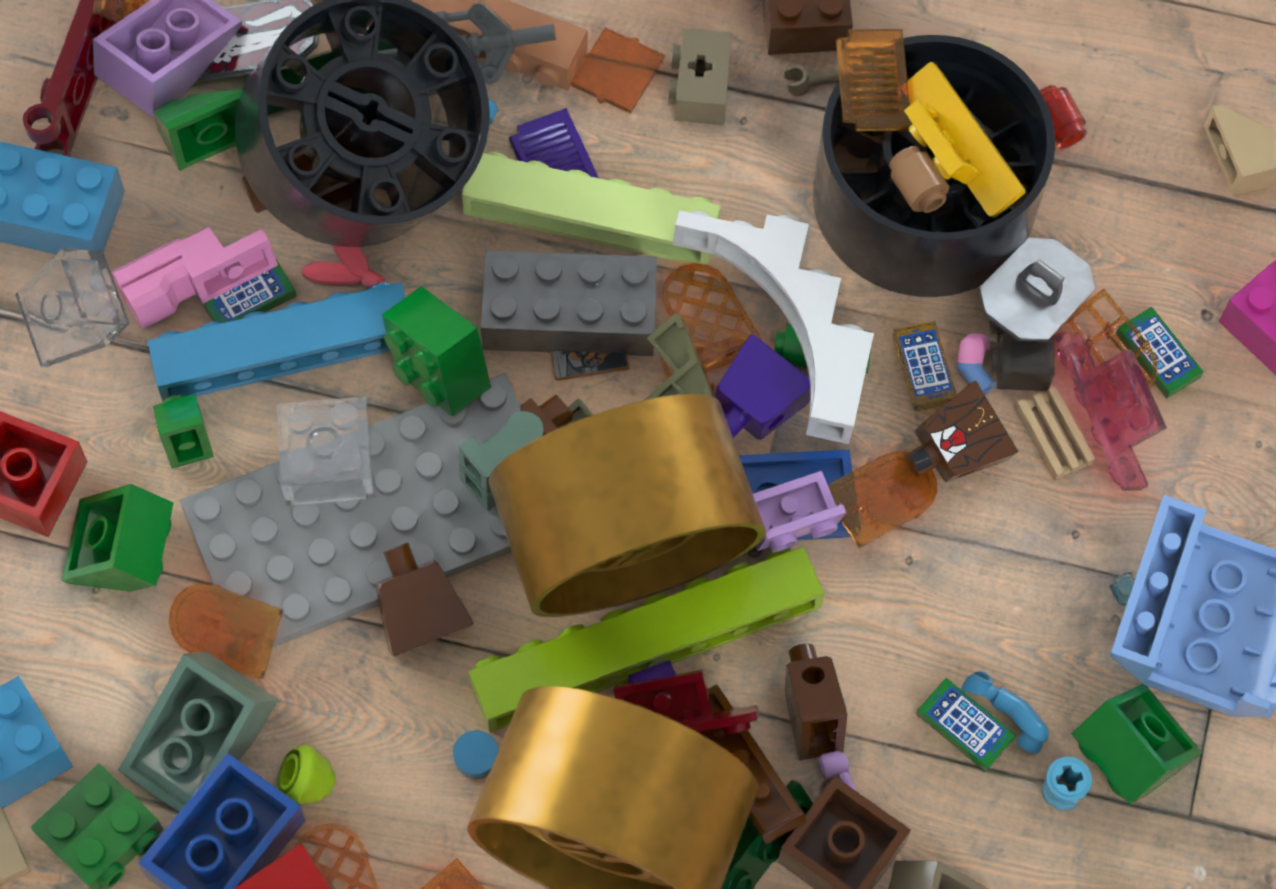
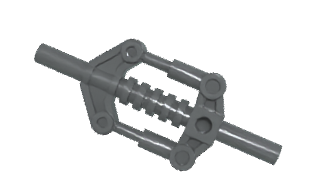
M476 2L471 5L469 10L453 13H447L446 10L433 12L448 24L449 22L470 19L481 30L482 35L471 33V37H468L467 34L460 35L470 51L474 53V56L481 55L485 51L486 59L480 70L487 84L495 83L499 79L515 46L556 40L554 24L512 30V27L483 2ZM396 48L377 51L400 61L404 65L410 60L408 56Z

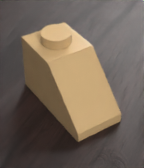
M1221 104L1212 106L1204 124V129L1233 197L1276 186V133L1274 129Z

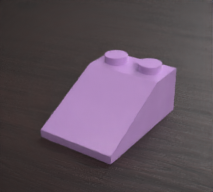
M150 0L93 39L94 75L154 118L153 111L161 108L170 100L181 99L238 32L242 26V21L213 0Z

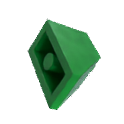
M196 394L189 396L174 395L166 398L161 404L153 406L159 436L172 469L214 457Z

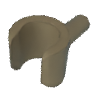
M792 64L785 69L784 75L787 80L801 79L798 82L788 84V90L792 95L801 96L808 91L809 85L840 80L842 72L841 70L807 73L802 65Z

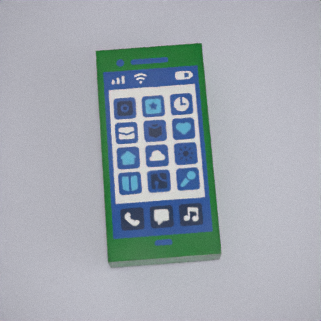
M277 261L278 266L205 302L203 306L212 321L225 323L242 319L251 312H267L295 298L296 291Z
M1153 307L1148 308L1117 328L1115 334L1166 399L1201 378L1204 371Z
M947 677L918 708L916 713L985 772L1016 737L1013 732Z

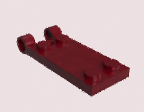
M80 0L51 79L46 78L43 82L40 95L41 104L29 107L23 115V125L28 137L37 143L35 146L36 150L47 152L51 149H61L64 151L62 155L72 157V147L98 77L94 75L93 39L119 22L125 7L123 0ZM48 118L50 125L42 130L31 128L36 120Z

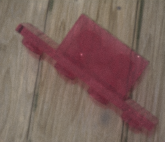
M1064 331L1054 336L1059 347L1057 350L1058 357L1063 366L1069 370L1074 381L1075 396L1089 415L1093 424L1091 426L1093 437L1104 449L1110 463L1108 469L1112 479L1123 491L1142 490L1148 487V482L1132 447L1167 429V426L1133 351L1124 350L1096 366L1081 333Z

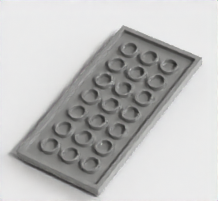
M505 373L490 378L491 388L453 416L449 415L438 405L433 407L426 403L180 500L243 659L378 606L375 583L392 576L383 552L398 545L409 543L417 566L432 560L437 561L446 577L512 552L497 506L495 505L487 511L460 480L459 466L460 444L472 436L482 444L502 430L507 419L512 414L521 411L520 404Z

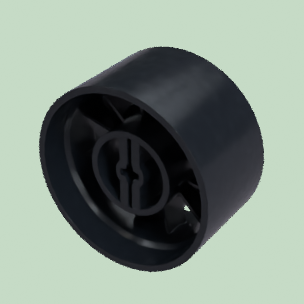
M324 0L305 10L291 21L249 75L238 101L235 118V140L238 158L243 173L259 201L274 217L291 230L309 239L333 246L364 247L376 245L397 238L416 227L451 200L469 181L482 158L487 142L490 117L489 99L483 75L474 55L458 33L429 9L410 0ZM325 34L335 58L325 64L319 71L310 65L305 58L289 48L294 43L303 39ZM379 40L393 46L410 58L408 63L404 65L388 55L378 53ZM281 68H290L300 77V83L290 84L286 82L281 75ZM348 87L361 88L371 93L361 94ZM438 93L446 113L448 127L431 124L432 116L429 96ZM267 104L302 111L300 139L276 147L268 122ZM442 140L450 141L449 156L445 155L442 151ZM346 149H361L378 158L361 157ZM297 152L306 154L312 162V170H300L294 164L293 154ZM412 163L440 184L433 196L414 210H410L403 189L396 174L408 168ZM323 173L338 181L354 183L351 212L326 202L310 191ZM375 189H383L387 192L391 201L390 208L382 207L375 201Z
M920 35L902 38L886 43L861 57L843 74L829 97L824 114L813 183L814 210L818 225L831 249L844 264L862 278L879 287L904 295L917 297L950 296L981 286L1029 237L1040 206L1055 153L1053 120L1043 95L1031 78L1006 56L988 46L960 37ZM929 62H933L939 67L988 136L983 125L994 132L988 138L1020 183H1026L1028 196L1017 207L1010 205L1001 214L993 218L985 212L966 184L951 177L949 180L945 179L950 188L946 194V201L941 207L930 213H925L924 211L915 212L910 208L893 182L889 163L903 149L917 146L921 152H927L931 159L935 157L929 146L923 147L911 134L909 127L913 123L904 112L910 106V103L901 92V86ZM905 106L894 116L889 112V109ZM840 144L846 147L849 153L857 158H869L866 169L839 170L833 154L836 145Z

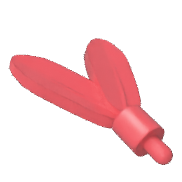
M332 245L342 263L314 262L302 268L303 277L313 283L322 285L354 286L363 284L370 288L377 283L385 281L382 275L369 269V264L360 247Z

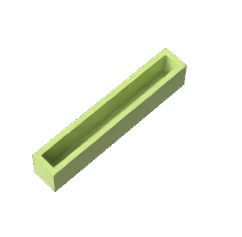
M498 152L483 153L475 172L465 184L462 192L463 214L704 268H708L712 254L673 245L679 210L685 212L701 211L709 214L712 218L720 219L721 205L713 204L706 198L676 196L665 189L640 188L631 186L628 182L620 179H610L608 181L590 177L587 173L580 170H570L567 172L550 168L539 161H529L526 163L509 159Z

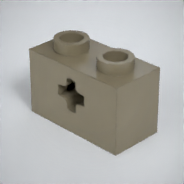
M683 28L682 44H673L671 69H679L678 80L670 79L668 104L676 105L675 121L724 125L732 33Z

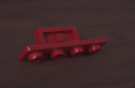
M704 669L618 685L613 688L615 699L662 715L706 737V730L722 727L724 734L749 730L751 728L750 722L757 721L759 716L757 705L713 713Z

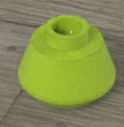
M302 744L291 749L283 759L278 773L277 789L299 805L318 803L323 797L329 796L332 792L336 775L328 759L312 746Z

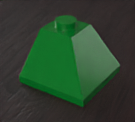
M242 89L191 94L182 99L170 100L161 108L153 111L158 131L179 171L236 146L235 118Z

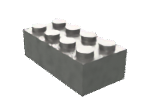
M485 250L481 316L482 349L528 352L581 351L590 352L589 354H595L596 352L611 354L615 352L625 353V355L653 356L654 346L648 341L647 337L655 330L657 257Z

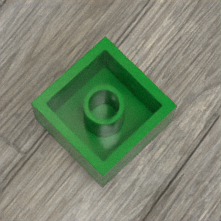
M422 286L381 315L386 331L384 340L392 353L394 361L392 370L395 376L404 385L411 384L420 391L423 398L431 406L436 407L438 405L449 415L453 416L491 388L478 328Z

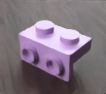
M822 471L753 494L766 529L765 536L755 546L756 550L760 551L771 547L773 552L782 551L795 545L798 542L796 539L798 537L812 533L813 538H819L838 529L837 524L847 512L843 504L836 506Z

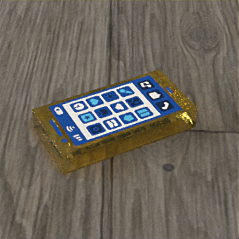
M936 322L894 329L892 336L914 412L945 405L957 394Z

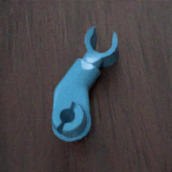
M975 672L968 676L961 689L986 697L996 709L1009 715L1023 731L1018 738V745L1029 753L1038 754L1042 749L1043 742H1047L1049 732L1045 723L1029 703L1002 686L1000 688L993 686V678L985 672Z

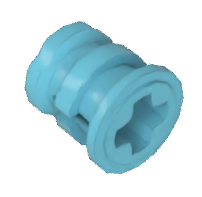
M1062 757L1056 759L1049 766L1046 780L1042 785V794L1045 801L1058 810L1074 808L1078 801L1089 792L1092 785V774L1088 766L1077 758ZM1064 778L1065 783L1068 785L1074 784L1072 791H1068L1064 784L1058 785L1059 779Z

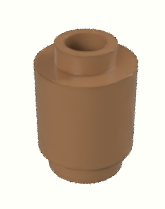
M911 146L903 149L891 159L889 167L892 170L891 178L913 211L930 213L945 203L946 194L950 187L927 152H921L919 147Z

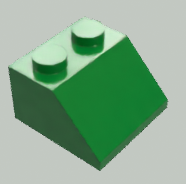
M133 484L79 499L61 581L68 584L127 592L156 586L163 569L162 557L166 538L172 527L171 514L174 502Z
M1144 684L1106 700L1071 733L1079 743V749L1082 754L1091 762L1096 763L1108 778L1110 788L1119 797L1124 798L1129 805L1148 796L1203 754L1162 703Z

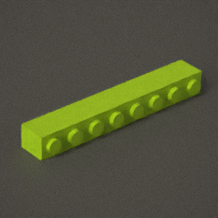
M804 546L794 550L787 548L782 551L772 552L766 557L765 561L751 566L748 562L737 564L729 568L724 576L709 581L708 578L694 580L684 587V591L668 596L666 593L654 595L646 599L642 604L643 606L628 612L625 609L611 611L601 618V622L587 627H584L583 624L573 625L563 630L558 638L544 643L542 640L530 641L517 649L518 653L504 658H500V656L487 657L479 661L475 665V669L469 670L470 685L490 733L509 726L522 694L529 689L536 687H564L597 693L628 681V675L668 660L671 661V664L820 609L824 598V591Z

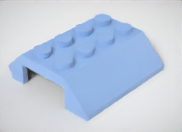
M1163 495L1110 656L1146 686L1229 716L1272 718L1273 711L1276 710V550L1202 524L1206 509Z

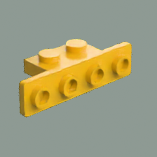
M929 62L901 86V92L910 103V106L904 110L913 123L909 130L923 147L929 146L935 155L932 161L945 179L949 180L952 177L966 184L985 212L993 218L997 217L1025 194L1023 185L936 64Z

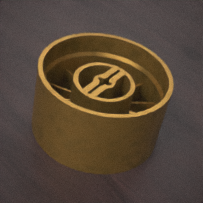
M680 394L658 397L623 405L583 418L554 430L518 449L495 467L488 480L531 611L535 615L542 617H564L600 611L672 589L737 559L756 546L766 534L765 526L719 400L709 395Z
M536 687L524 692L519 700L467 825V831L472 840L487 854L518 874L548 889H721L756 797L758 783L751 771L727 750L703 735L662 715L625 701L593 692L564 687Z

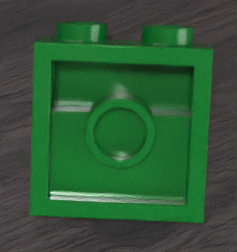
M100 763L30 827L89 889H109L113 887L125 874L126 869L124 867L137 855L140 857L144 856L160 837L159 834L164 830L160 821Z

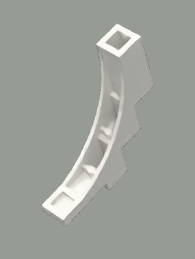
M679 210L675 224L673 245L714 254L740 269L770 295L792 325L804 353L810 381V413L806 435L849 444L874 333L866 332L861 327L853 324H831L841 278L831 276L828 272L820 269H811L809 271L799 269L809 224L799 222L796 218L788 215L772 216L767 214L764 229H761L745 221L736 220L730 222L712 218L709 214L701 211L685 212Z

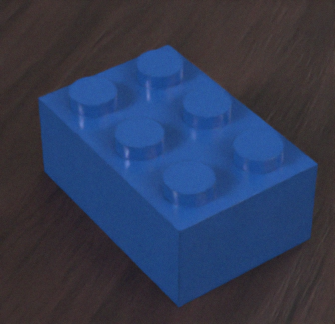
M227 753L138 864L145 876L162 889H234L271 864L306 820L299 804Z

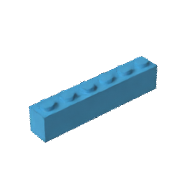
M388 282L377 283L368 290L351 294L348 292H338L330 295L325 300L312 303L295 302L287 305L282 310L269 313L262 311L251 312L242 319L225 323L212 321L202 325L199 329L182 333L179 331H169L159 335L156 339L147 340L161 399L164 401L166 398L174 395H205L389 352L391 350L384 340L386 331L381 315L405 298L402 282L394 284Z

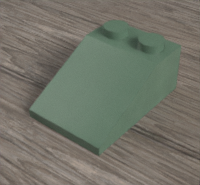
M208 651L183 654L118 770L179 813L227 753L238 761L257 738L278 699Z

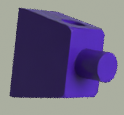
M752 333L719 382L715 391V398L721 404L733 439L744 428L756 439L761 440L810 403V381L805 374Z

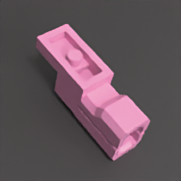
M207 227L184 240L175 239L111 273L127 306L140 327L145 329L174 314L179 302L195 294L202 305H204L205 302L278 266L270 241L262 229L223 248L211 228Z

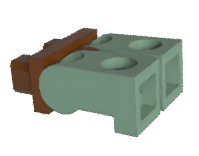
M554 395L541 406H538L530 398L521 405L520 412L512 414L507 419L502 430L482 444L472 436L459 445L460 480L480 504L489 511L496 505L488 482L489 476L495 467L523 446L566 426L572 420L573 413L557 395Z

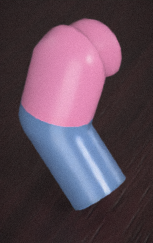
M970 333L960 343L956 366L959 373L969 384L976 380L986 395L996 386L994 380L982 367L986 350H990L991 347L990 340L985 334Z

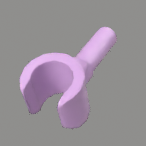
M834 751L822 754L819 757L820 770L825 780L836 776L857 791L849 774L848 759L844 753Z

